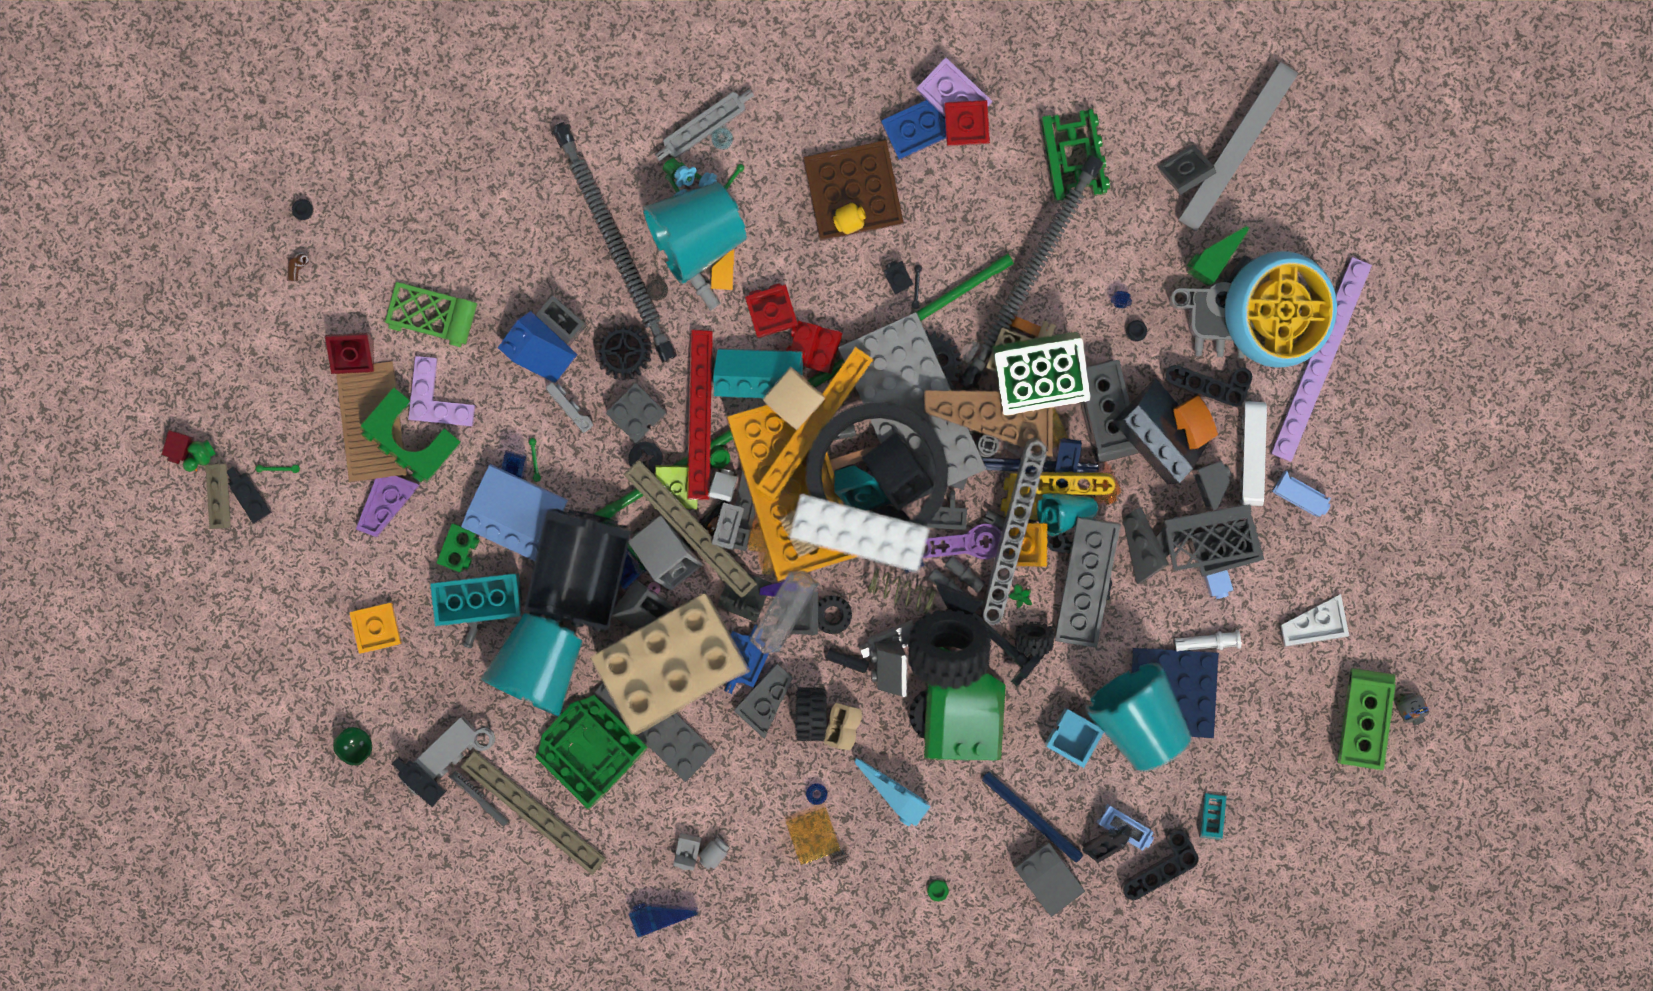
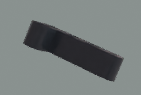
M1178 365L1168 367L1163 373V379L1168 385L1231 408L1243 404L1253 377L1251 371L1243 367L1232 372L1228 384ZM1175 370L1177 376L1183 377L1185 374L1187 376L1184 380L1180 378L1171 380L1172 376L1169 375V372L1171 373ZM1238 372H1242L1246 376V381L1243 384L1239 383L1236 379ZM1191 377H1195L1199 382L1196 389L1189 385ZM1210 385L1218 387L1219 392L1217 396H1212L1209 393ZM1231 392H1235L1238 395L1239 399L1236 404L1229 400Z
M1174 828L1167 834V843L1173 851L1171 855L1122 883L1121 890L1127 899L1138 900L1191 870L1198 864V854L1188 836L1182 830ZM1175 834L1182 835V841L1179 844H1173L1172 842ZM1192 853V861L1184 863V854ZM1168 863L1174 864V870L1171 873L1164 872V867ZM1148 874H1155L1156 876L1152 884L1145 882ZM1139 879H1140L1141 883L1145 886L1144 889H1142L1141 886H1138V885H1140V884L1138 883V880H1139ZM1130 885L1136 887L1134 894L1128 892Z

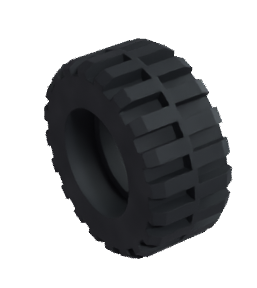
M946 609L942 612L937 610L933 614L928 613L922 619L917 620L910 630L908 645L909 666L916 676L919 675L918 678L920 680L929 682L931 686H941V689H947V687L959 689L960 686L968 687L972 685V682L976 683L987 672L992 643L990 632L983 622L979 619L976 620L975 616L971 614H964V611L958 610L955 612L952 609ZM938 647H956L961 649V651L948 652L940 650Z

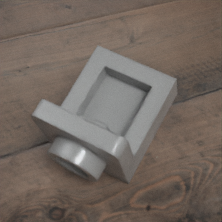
M680 833L673 866L683 870H694L701 842L700 837Z

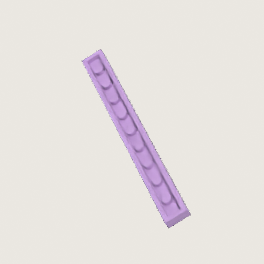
M1351 257L1336 293L1337 315L1334 328L1325 345L1307 363L1271 451L1272 455L1289 462L1292 461L1372 266L1371 264Z

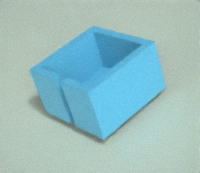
M1064 708L1056 723L1059 728H1053L1044 745L1084 768L1104 732L1099 726Z

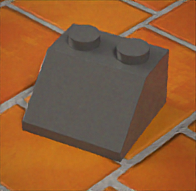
M1223 461L1215 462L1192 471L1207 511L1218 509L1230 482L1229 476H1231L1228 465L1224 464Z
M900 640L874 642V649L871 650V662H874V669H871V681L875 682L877 690L907 697V656Z

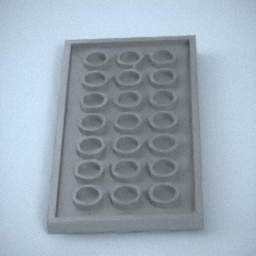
M917 312L838 347L844 362L855 347L873 359L855 385L863 403L888 402L906 407L924 418L936 431L945 449L948 463L947 487L986 470V466L969 428L924 413V391L952 390ZM870 419L880 443L897 432L933 483L935 482L933 457L927 444L915 431L894 420ZM933 486L926 490L924 493H922L920 496L915 498L913 501H916L920 498H923L931 494Z

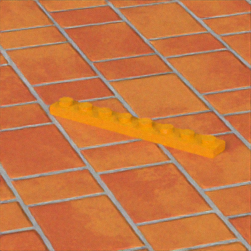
M857 347L854 348L823 392L825 399L798 428L756 489L772 500L776 499L810 451L813 441L820 430L834 417L872 363L873 359Z

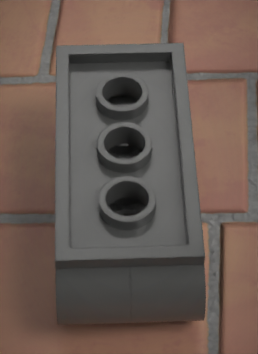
M1120 360L1086 367L1090 400L1081 401V406L1096 463L1099 464L1138 454L1139 451L1115 424V429L1112 433L1108 430V424L1110 422L1113 423L1130 404ZM1100 380L1105 386L1103 391L1098 389V382ZM1105 401L1108 402L1110 406L1108 412H1105L1103 410V403Z

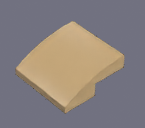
M791 367L763 398L769 407L796 430L825 399L822 393L808 384L807 379Z

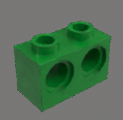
M452 523L437 564L460 573L464 572V569L468 570L472 562V558L469 557L472 549L476 550L480 538L477 537L478 534ZM463 532L469 537L465 545L459 542V535ZM455 552L461 556V561L457 565L451 561V556Z

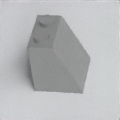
M663 516L654 518L646 528L635 533L629 541L630 546L652 578L670 591L704 565L678 531Z

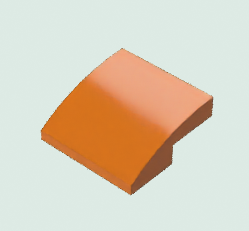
M1199 395L1193 396L1174 408L1178 429L1186 430L1190 449H1198L1218 436L1212 415Z

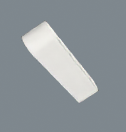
M1244 401L1243 407H1245V412L1242 415L1244 436H1242L1241 450H1243V458H1241L1243 479H1240V492H1242L1240 505L1263 506L1267 405L1266 402Z

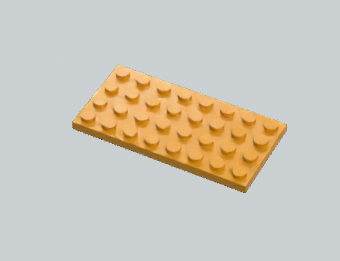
M768 405L727 416L728 425L777 582L859 557L824 546H820L801 557L798 556L792 541H790V537H788V533L783 528L780 518L798 509L801 495L810 497L806 479L807 459L810 451L776 499L772 500L756 489V487L797 430ZM826 452L822 466L824 493L828 502L844 506L842 500L834 492L835 476L828 453Z

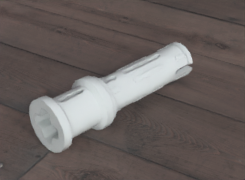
M1239 629L1228 633L1217 631L1215 635L1175 638L1176 651L1205 648L1223 650V648L1237 647V649H1240L1241 636Z

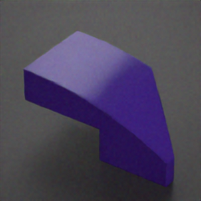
M780 582L767 585L759 589V595L780 597L781 589L803 591L804 582Z

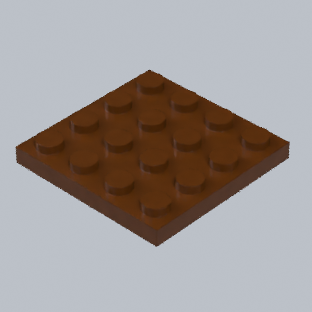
M887 140L803 157L820 241L904 224ZM854 203L858 208L862 207L867 218L864 219L862 229L847 235L843 231H838L833 217L838 208Z

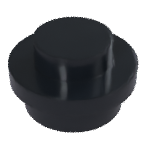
M299 199L294 202L292 214L295 218L304 221L313 215L314 208L308 200Z
M1134 320L1127 325L1126 335L1134 342L1141 341L1147 335V327L1142 321Z

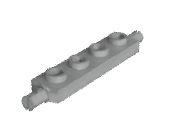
M748 89L740 96L735 92L730 93L663 140L665 147L655 153L658 160H662L669 154L674 158H678L746 111L744 103L754 97L751 90Z

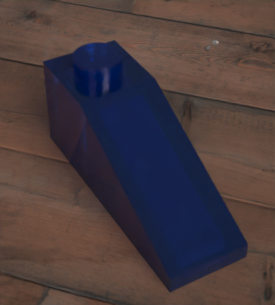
M644 902L632 906L633 910L628 915L637 938L696 916L699 911L698 908L651 903L645 905Z

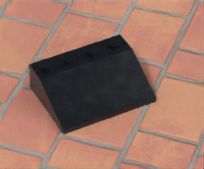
M1154 378L1113 423L1167 485L1178 484L1194 468L1209 441L1198 449L1189 448L1186 430L1178 429L1174 408L1179 406V404L1161 383Z

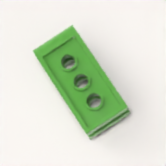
M1351 668L1337 763L1384 770L1396 686L1395 674ZM1367 697H1371L1374 701L1371 709L1366 708L1364 704ZM1365 718H1368L1371 722L1368 730H1364L1361 725ZM1364 739L1368 743V748L1362 752L1358 745Z

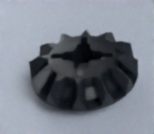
M640 442L633 446L628 456L630 467L642 458V450H644L647 456L654 455L649 460V467H647L654 474L655 465L662 464L660 449L651 442Z

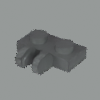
M950 491L949 494L950 508L942 507L941 505L934 518L924 528L966 530L967 508H955V491Z

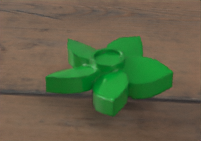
M1016 584L1014 592L1009 597L1012 600H1017V608H1020L1023 603L1032 605L1031 600L1028 598L1031 594V589L1023 590L1021 585Z

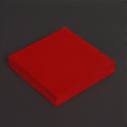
M987 100L944 103L947 146L990 144Z

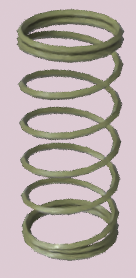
M878 567L875 569L872 581L867 590L868 593H871L873 590V595H875L879 589L878 586L875 590L878 574L880 572V568L878 569ZM886 572L882 578L883 581L887 576V582L883 596L884 599H886L890 593V590L887 592L890 577L889 572ZM897 576L893 582L894 585L898 579L894 603H897L901 597L900 594L897 598L901 580L900 576ZM908 580L904 585V588H906V586L909 583L905 607H908L912 600L911 598L908 601L911 589V580ZM919 584L914 591L915 593L920 587L916 612L919 611V609L922 606V603L919 605L922 593V584ZM932 588L925 594L926 597L930 592L928 603L923 611L925 615L928 614L936 594V590Z

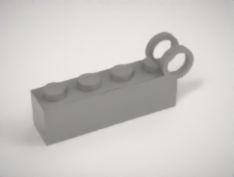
M464 716L460 717L414 763L416 762L434 779L437 777L440 780L448 772L447 766L451 763L457 764L464 757L462 752L467 747L469 750L475 748L479 751H485L495 743V735L488 728L476 730ZM479 733L488 735L489 744L487 746H482L478 743L477 736Z

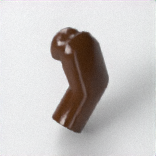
M299 253L289 260L287 281L298 282L299 270L309 262L307 254Z

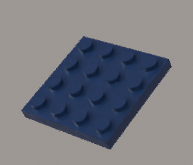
M1132 648L1131 674L1139 671L1141 665L1149 663L1160 664L1167 676L1191 737L1214 738L1219 653Z

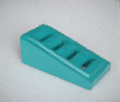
M1205 793L1200 829L1201 838L1223 839L1227 796ZM1209 801L1221 802V806L1209 805ZM1208 809L1220 811V815L1209 814ZM1207 818L1219 820V823H1209ZM1206 828H1217L1218 830L1217 832L1206 831Z

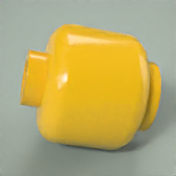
M849 203L836 210L833 220L838 231H843V233L848 235L862 229L864 219L867 217L862 207L858 208L856 204Z

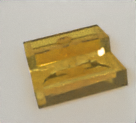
M826 807L786 821L801 865L841 851Z

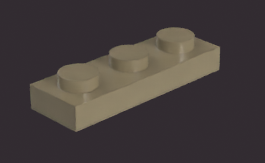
M227 464L206 465L209 529L231 528Z

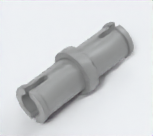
M700 273L690 279V282L697 290L695 293L697 296H701L710 311L721 304L710 289L712 286L706 283Z

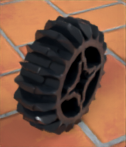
M625 323L621 324V329L618 328L617 324H613L615 330L613 332L606 328L605 330L609 335L607 337L602 333L599 335L604 339L603 343L596 341V345L600 346L601 349H596L595 353L602 355L596 358V361H604L600 365V369L603 370L608 367L606 375L609 376L614 371L613 378L617 379L619 374H621L623 381L626 380V374H629L630 379H634V371L639 376L642 375L639 368L642 367L647 370L648 367L643 362H651L652 360L646 357V354L653 353L651 349H646V347L651 345V341H643L648 335L645 333L639 336L642 331L641 328H637L633 332V324H630L628 330ZM620 335L618 346L607 348L609 342L614 337ZM627 335L635 337L641 348L630 347ZM623 341L624 345L626 346V349L634 351L625 353L624 362L623 358L621 357V354L613 352L622 350ZM607 355L618 356L620 369L610 364ZM640 355L637 363L627 368L628 359L631 356Z

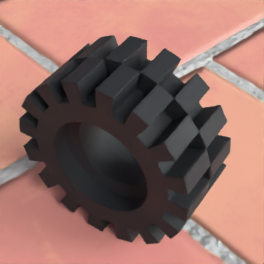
M833 595L821 599L818 602V628L829 634H838L847 629L852 619V610L847 601ZM831 606L837 607L841 611V618L836 623H829L824 616L826 609Z
M1030 622V624L1023 623V626L1019 625L1015 632L1016 649L1020 653L1025 652V655L1030 653L1032 656H1036V654L1042 656L1043 653L1048 654L1054 648V629L1051 626L1047 627L1045 623L1041 625V622H1037V624Z

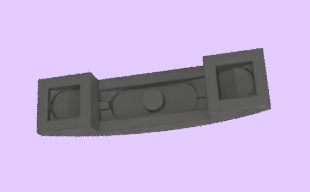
M742 472L735 506L744 508L733 548L746 551L756 512L744 473Z

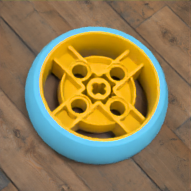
M1288 251L1268 253L1248 263L1233 280L1225 304L1227 328L1238 349L1253 361L1269 367L1294 366L1315 355L1329 339L1337 315L1335 290L1324 270L1308 257ZM1270 272L1269 281L1263 283V284L1255 291V293H1254V295H1253V297H1252V299H1251V296H1252V294H1253V291L1255 290V288H1256V286L1258 285V283L1261 281V279H1262L1264 276H1266V275ZM1297 272H1299L1307 282L1309 289L1311 291L1312 300L1304 286L1297 282ZM1282 284H1284L1283 292H1281ZM1261 305H1263V312H1262V313H1260V307H1261ZM1302 306V312L1299 314V308ZM1249 319H1251L1255 329L1265 337V348L1256 340L1251 330ZM1281 327V333L1278 335V329ZM1307 328L1300 340L1293 345V339Z

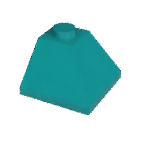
M853 465L835 471L834 492L847 507L867 511L891 504V501L874 477Z

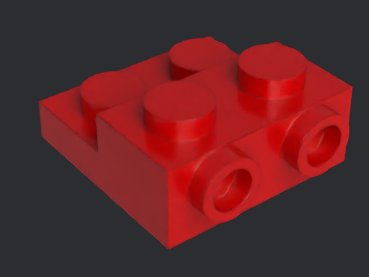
M774 284L768 290L762 292L761 290H754L749 292L748 296H745L757 338L798 326L786 284Z
M798 321V326L792 328L791 336L793 337L792 345H789L786 351H802L803 367L831 374L843 333Z

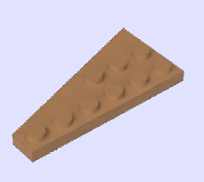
M924 391V413L1023 448L1029 439L1038 438L1046 446V456L1052 457L1053 407L1004 415L1000 392ZM1035 444L1030 450L1038 453L1041 450V445Z

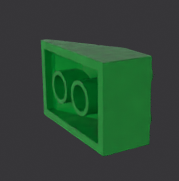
M1246 226L1205 249L1200 254L1196 253L1195 256L1193 255L1187 264L1189 267L1187 273L1206 286H1210L1215 282L1250 228Z

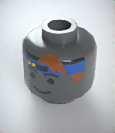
M1414 692L1399 699L1400 702L1397 708L1405 723H1413L1416 726L1426 721L1424 717L1429 714V709L1422 695H1416Z

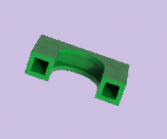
M393 388L360 426L361 435L369 442L375 441L379 445L378 449L385 455L391 454L396 458L394 462L402 469L407 467L412 471L411 476L418 482L422 483L424 481L427 484L459 447L461 442L446 429H443L435 440L422 451L409 452L400 448L393 439L392 427L410 405L411 401L397 389Z

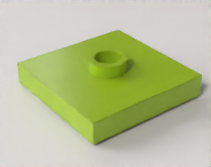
M655 465V477L686 509H697V500H687L688 466Z

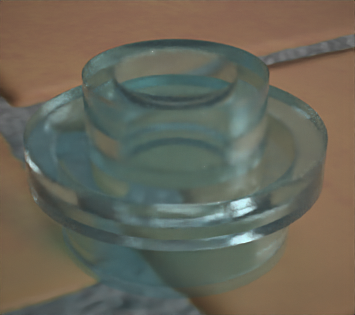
M720 128L713 133L712 143L717 149L726 150L732 145L733 136L729 130ZM722 135L727 138L726 142L720 143L718 141L719 137Z

